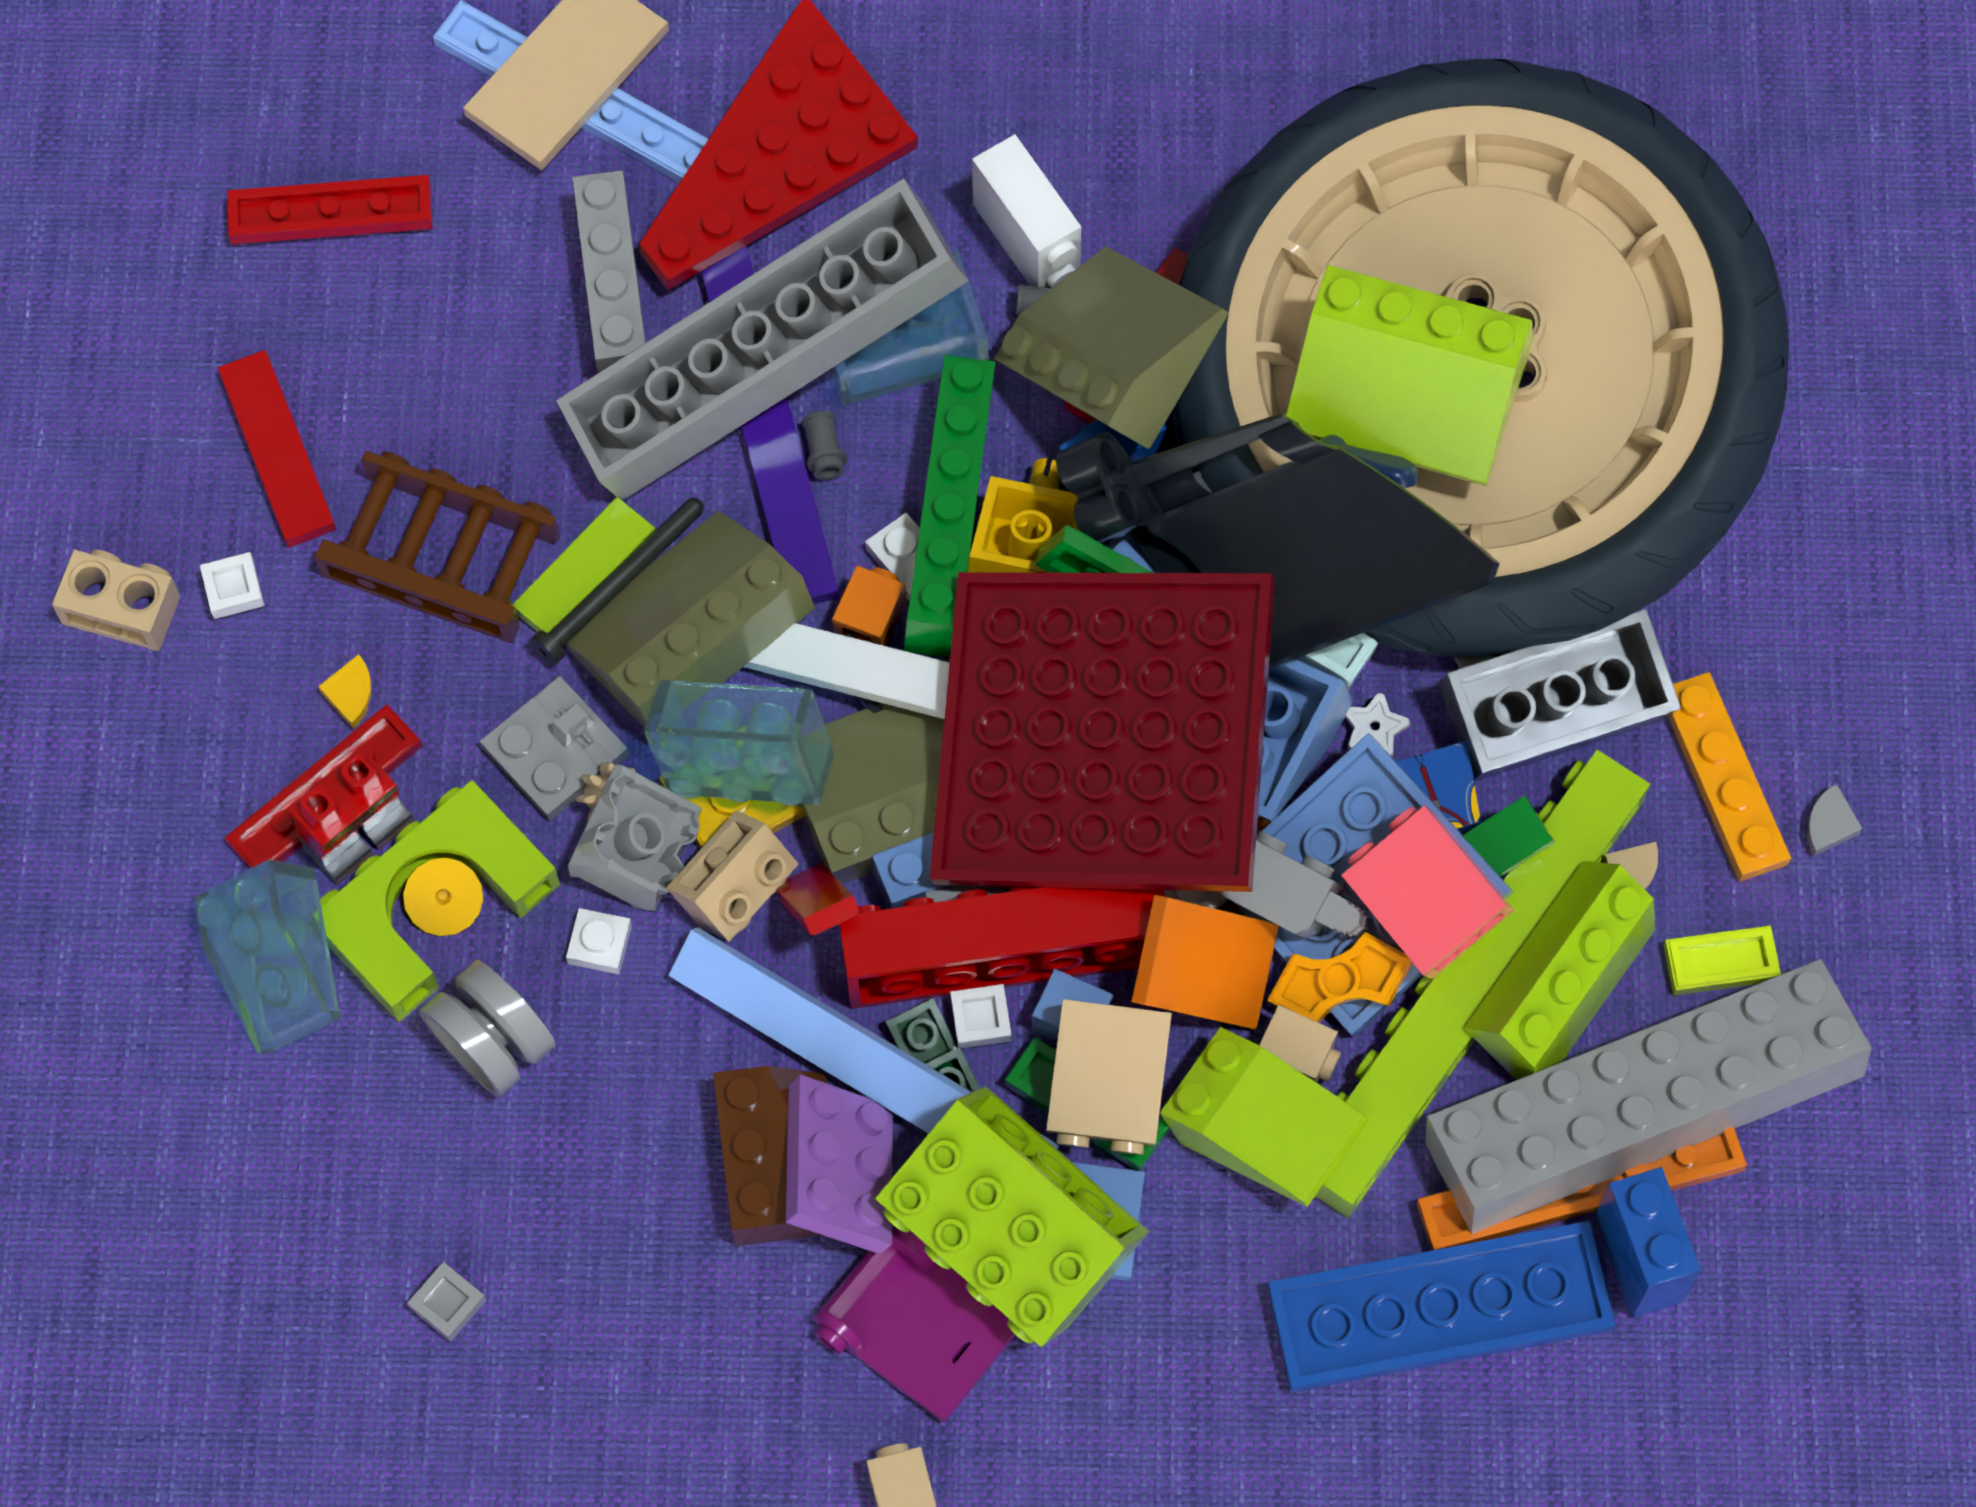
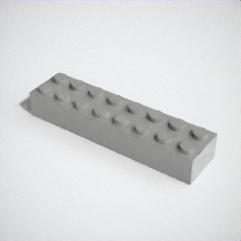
M903 178L560 397L556 402L599 482L623 501L964 285L969 280L924 202Z
M1819 959L1428 1115L1425 1144L1448 1190L1452 1191L1455 1204L1468 1229L1473 1234L1577 1193L1578 1190L1592 1184L1597 1185L1624 1174V1171L1643 1163L1646 1165L1675 1153L1677 1149L1689 1144L1693 1146L1723 1134V1131L1733 1126L1734 1129L1862 1078L1865 1076L1872 1048L1822 959Z

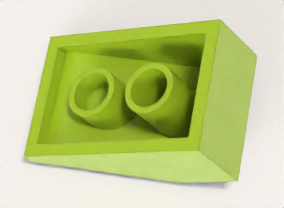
M1222 1027L1215 1033L1160 1112L1182 1145L1306 1207L1312 1202L1368 1120L1363 1113L1262 1046Z

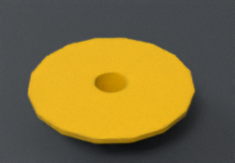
M447 857L430 859L416 867L407 879L403 893L405 910L412 922L424 932L438 936L454 935L470 927L478 917L483 903L482 885L475 872L462 861Z

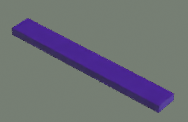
M747 245L701 271L708 302H711L754 274ZM786 397L741 425L772 547L803 576L812 602L815 604L839 598V590Z

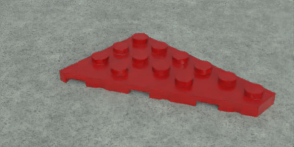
M811 0L800 1L640 242L639 253L667 290L918 147L919 137Z

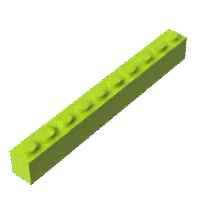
M1596 750L1587 764L1578 760L1562 784L1568 791L1558 805L1550 800L1540 812L1539 817L1556 843L1510 871L1505 877L1504 881L1514 891L1507 900L1515 910L1433 979L1426 976L1422 977L1415 989V992L1421 997L1411 1011L1402 1007L1394 1016L1385 1031V1034L1391 1039L1380 1054L1372 1049L1364 1058L1355 1073V1077L1361 1081L1351 1095L1348 1096L1341 1092L1337 1096L1363 1113L1368 1120L1322 1185L1316 1197L1348 1219L1474 1043L1475 1039L1464 1029L1468 1021L1583 861L1602 862L1605 854L1610 851L1643 804L1650 783L1601 751Z

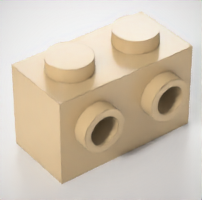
M736 810L666 888L700 928L730 942L737 933L747 927L751 917L772 894L777 892L776 889L785 883L786 878L799 864L765 823Z

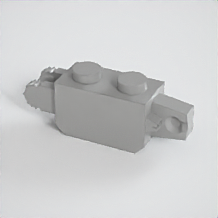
M1261 830L1256 836L1252 892L1219 891L1220 895L1303 938L1319 934L1323 925L1338 933H1343L1345 936L1350 935L1351 938L1354 936L1359 937L1365 930H1368L1369 916H1366L1367 912L1362 911L1361 907L1356 908V904L1339 896L1344 886L1330 879L1335 869L1307 854L1302 864L1283 855L1288 845Z

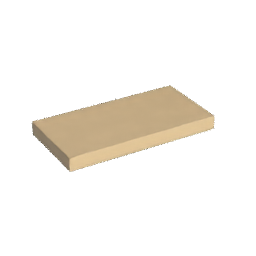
M562 0L463 107L464 114L471 121L542 171L668 33V22L637 0Z

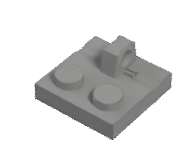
M558 676L544 690L530 699L480 741L484 752L549 822L573 803L576 797L584 793L587 783L581 777L583 774L599 775L601 774V762H610L618 765L629 756L628 748L561 676Z

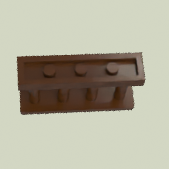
M365 451L361 463L367 479L374 482L347 541H341L340 544H336L324 539L322 540L315 555L322 577L513 644L519 631L520 623L516 608L512 606L509 600L535 540L539 539L556 544L560 535L556 518L552 516V513L540 504L530 501L524 502L523 505L505 499L499 491L489 486L477 485L473 488L458 483L451 474L443 470L430 468L427 472L410 466L407 460L397 454L381 452L378 455ZM394 488L419 497L421 500L395 557L384 561L370 556L366 547ZM442 505L468 514V518L443 573L437 574L435 578L418 573L413 566ZM488 522L516 531V534L491 590L485 591L483 595L464 589L461 582Z

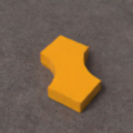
M1365 932L1351 949L1333 958L1318 960L1293 953L1268 1001L1318 1023L1336 1007L1355 1000H1371L1390 1006L1413 962L1405 953Z

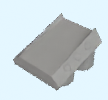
M614 765L568 864L570 877H579L631 904V908L656 911L662 896L670 893L666 887L684 868L680 857L685 846L696 840L700 828L698 818L702 807L623 765Z

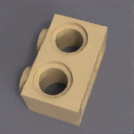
M74 549L52 606L63 625L160 651L181 596L173 578L161 567L143 563L139 568L122 563L117 556L106 551L93 550L89 554ZM93 583L105 584L98 594L92 596L83 595L89 585ZM144 596L154 597L153 602L144 609L132 608L137 599Z

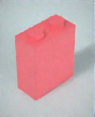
M1424 805L1418 811L1411 807L1397 816L1389 825L1392 833L1378 845L1369 842L1358 849L1347 861L1351 867L1341 876L1422 975L1433 979L1515 909L1435 812Z

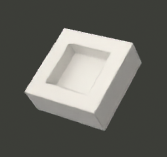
M251 552L200 565L210 610L214 619L265 606Z
M579 908L566 956L567 963L569 965L620 975L632 928L631 919Z
M1004 984L950 992L957 1043L960 1048L1011 1041Z

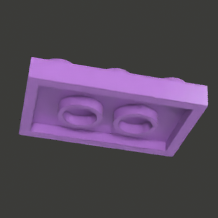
M801 1074L789 1084L786 1223L878 1254L883 1253L892 1245V1223L888 1221L883 1213L885 1207L875 1199L892 1179L893 1112L872 1099Z

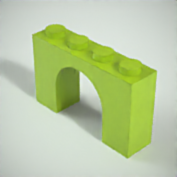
M473 780L462 788L454 787L446 792L436 804V810L422 822L414 821L407 825L396 837V844L382 856L374 855L364 861L356 870L355 878L340 891L334 889L326 893L316 903L314 907L315 912L309 916L319 937L398 1023L439 989L433 971L393 928L395 902L401 890L405 887L407 879L416 867L430 859L447 857L462 861L476 875L481 877L520 919L560 886L556 868Z

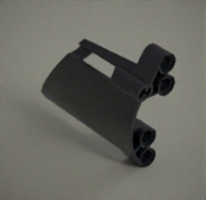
M1282 413L1136 461H1132L1119 441L1108 432L1061 450L1056 456V465L1061 481L1078 498L1074 506V517L1079 531L1087 534L1100 543L1107 539L1131 535L1157 573H1271L1275 579L1269 669L1493 583L1500 565L1496 559L1463 531L1408 490L1337 444H1326L1315 439L1300 427V423ZM1259 439L1272 450L1292 460L1215 493L1204 489L1197 482L1191 470L1196 465Z

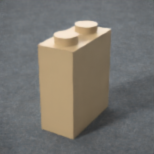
M1063 999L1046 1129L1047 1133L1057 1134L1056 1144L1089 1148L1090 1139L1112 1141L1110 1151L1143 1155L1144 1145L1155 1147L1172 1013Z

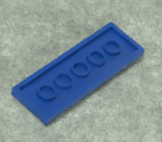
M1590 1221L1270 1281L1267 1286L1290 1393L1613 1331L1615 1328Z

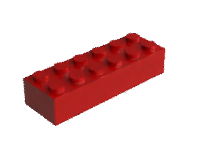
M1011 887L1009 892L990 895L985 890H969L958 894L955 900L934 902V899L928 897L914 898L905 901L902 907L881 910V907L877 905L859 906L860 912L857 913V916L839 924L851 1009L951 995L950 992L1001 984H1004V987L1046 982L1049 981L1054 969L1073 977L1137 969L1141 960L1154 895L1165 897L1164 890Z

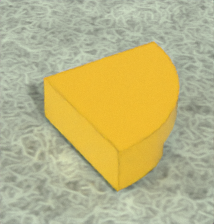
M358 654L318 686L320 693L353 729L366 716L372 693L369 671L364 660Z

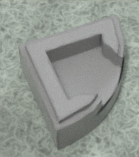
M1837 784L1830 787L1820 796L1809 817L1807 841L1813 857L1860 835L1862 831L1860 823Z

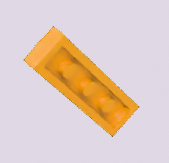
M1710 672L1673 684L1681 709L1668 719L1739 882L1789 865L1791 856Z

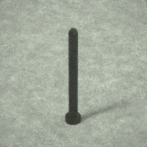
M696 497L685 501L548 633L539 630L530 638V645L536 654L551 666L559 663L565 657L562 648L702 515L704 510L702 501Z

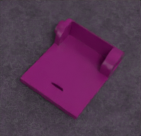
M892 1224V1245L881 1254L872 1251L866 1253L814 1316L815 1323L820 1327L815 1335L824 1345L839 1355L844 1349L849 1351L934 1417L945 1423L1015 1337V1334L1007 1325L1008 1317L994 1305L988 1307L976 1300L966 1288L968 1282L952 1267L949 1270L942 1268L926 1254L924 1250L926 1244L912 1231L908 1233L903 1232ZM967 1345H969L968 1348L963 1352V1354L954 1364V1360L956 1359V1357Z

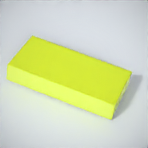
M1771 925L1667 939L1663 945L1673 996L1756 985L1781 975Z

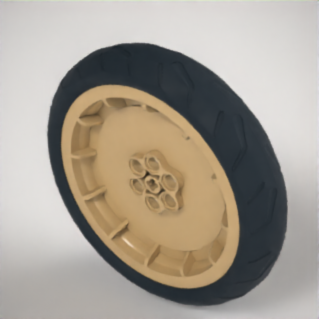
M1466 59L1418 65L1349 87L1320 102L1280 130L1260 152L1232 177L1209 211L1190 249L1179 285L1223 308L1229 314L1171 412L1178 446L1273 415L1287 414L1311 313L1327 265L1464 302L1471 298H1480L1487 302L1488 306L1486 308L1532 320L1534 340L1524 371L1531 373L1535 379L1530 385L1518 388L1487 486L1416 467L1418 469V483L1415 486L1405 488L1458 527L1500 563L1493 583L1364 632L1379 644L1398 650L1445 657L1502 656L1523 648L1565 642L1599 631L1666 595L1695 569L1728 532L1752 496L1766 469L1784 410L1789 358L1786 309L1776 267L1766 238L1739 191L1706 151L1655 108L1625 91L1587 76L1517 60ZM1259 439L1196 465L1191 470L1192 474L1200 471L1202 474L1201 478L1211 492L1215 493L1292 460L1272 450Z

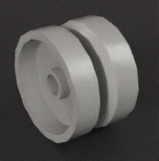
M475 959L455 977L456 989L466 1005L451 994L439 992L419 1010V1013L430 1031L456 1061L485 1089L496 1097H501L521 1079L518 1065L509 1051L523 1062L537 1064L556 1046V1043L547 1027L522 996L488 965L479 959Z

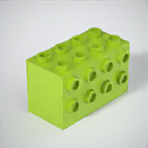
M986 1086L956 1100L875 1198L885 1207L883 1213L890 1223L903 1232L908 1233L912 1231L926 1244L924 1250L936 1264L948 1270L952 1267L968 1282L966 1288L976 1300L988 1307L994 1305L1009 1318L1007 1325L1016 1336L1029 1344L1035 1342L1040 1347H1043L1069 1328L1150 1232Z

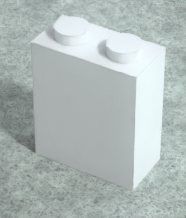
M1014 134L972 158L973 206L1028 284L1036 287L1053 288L1080 267L1082 227L1018 137Z

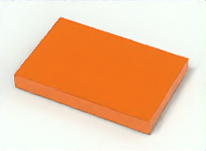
M1154 895L1132 1002L1257 1030L1279 925Z

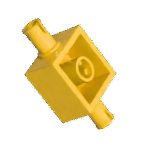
M1047 458L1034 461L1031 467L1032 473L1029 484L990 476L969 556L968 572L1049 573L1035 565L1039 548L1065 525H1069L1079 531L1074 517V506L1078 498L1071 492L1059 490L1061 479L1055 460L1051 462L1048 476L1044 474Z

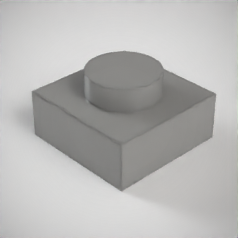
M442 1262L407 1304L412 1311L451 1342L487 1299L472 1284L445 1262Z

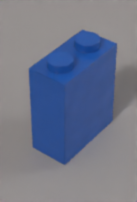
M1659 1167L1609 1183L1594 1218L1631 1317L1635 1318L1684 1302L1700 1274L1701 1268L1663 1168Z

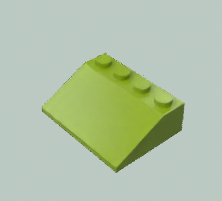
M1327 265L1311 313L1286 416L1300 423V427L1315 439L1320 440L1328 435H1336L1342 438L1347 446L1400 456L1411 461L1416 467L1487 486L1534 340L1532 320Z

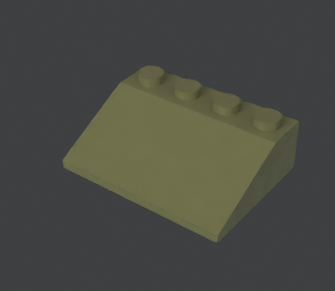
M1105 246L1019 314L1014 325L1005 335L1003 343L994 359L1145 448L1150 449L1229 312Z
M718 510L646 567L578 632L565 647L641 726L655 738L766 649L794 623L797 624L812 612L815 607L803 576L770 544Z
M880 703L879 705L884 710L877 713H872L867 708L775 743L798 803L803 810V816L821 861L841 884L873 873L872 855L934 832L944 719Z

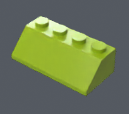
M1583 861L1464 1029L1516 1080L1561 1063L1656 930L1654 898L1621 864Z

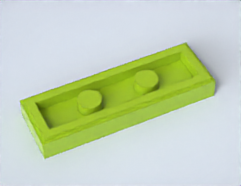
M616 497L512 604L516 608L517 615L537 632L543 630L548 633L655 531V527Z

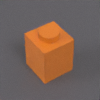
M857 565L832 618L833 632L843 636L850 633L855 639L887 646L906 604L905 583L900 582V579L895 574L886 569L873 567L871 570Z

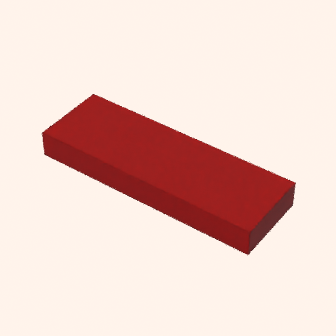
M822 863L787 878L785 883L776 889L780 902L806 931L813 936L857 916V913L860 912L853 895Z

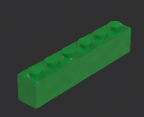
M944 355L904 644V651L950 658L958 572L968 571L995 361Z

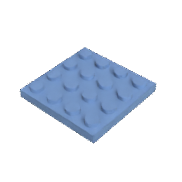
M1369 733L1276 817L1273 823H1270L1262 830L1288 845L1283 855L1302 864L1307 854L1335 869L1330 879L1344 886L1339 896L1356 904V908L1361 907L1362 911L1367 912L1366 916H1369L1368 930H1365L1359 937L1354 936L1353 938L1350 935L1345 936L1343 933H1338L1323 925L1319 934L1308 938H1303L1279 926L1274 948L1287 963L1293 953L1318 960L1336 957L1351 949L1365 932L1404 953L1341 875L1351 867L1347 861L1358 849L1369 842L1378 845L1392 833L1389 828L1391 822L1411 807L1418 811L1425 805L1433 810L1503 896L1507 899L1514 892ZM1235 903L1246 917L1273 923ZM1414 964L1410 968L1392 1003L1422 976V973ZM1355 1000L1344 1003L1330 1012L1352 1036H1357L1388 1006L1371 1000Z

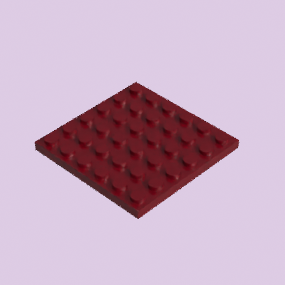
M958 572L930 881L934 885L1252 892L1275 579L1272 574Z

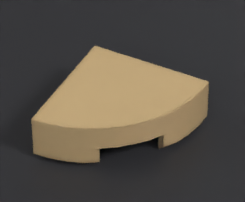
M1652 842L1605 854L1603 862L1621 864L1646 890L1657 869V844Z

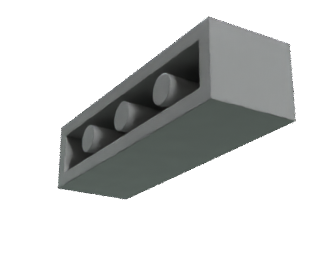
M623 170L572 177L598 373L646 343Z

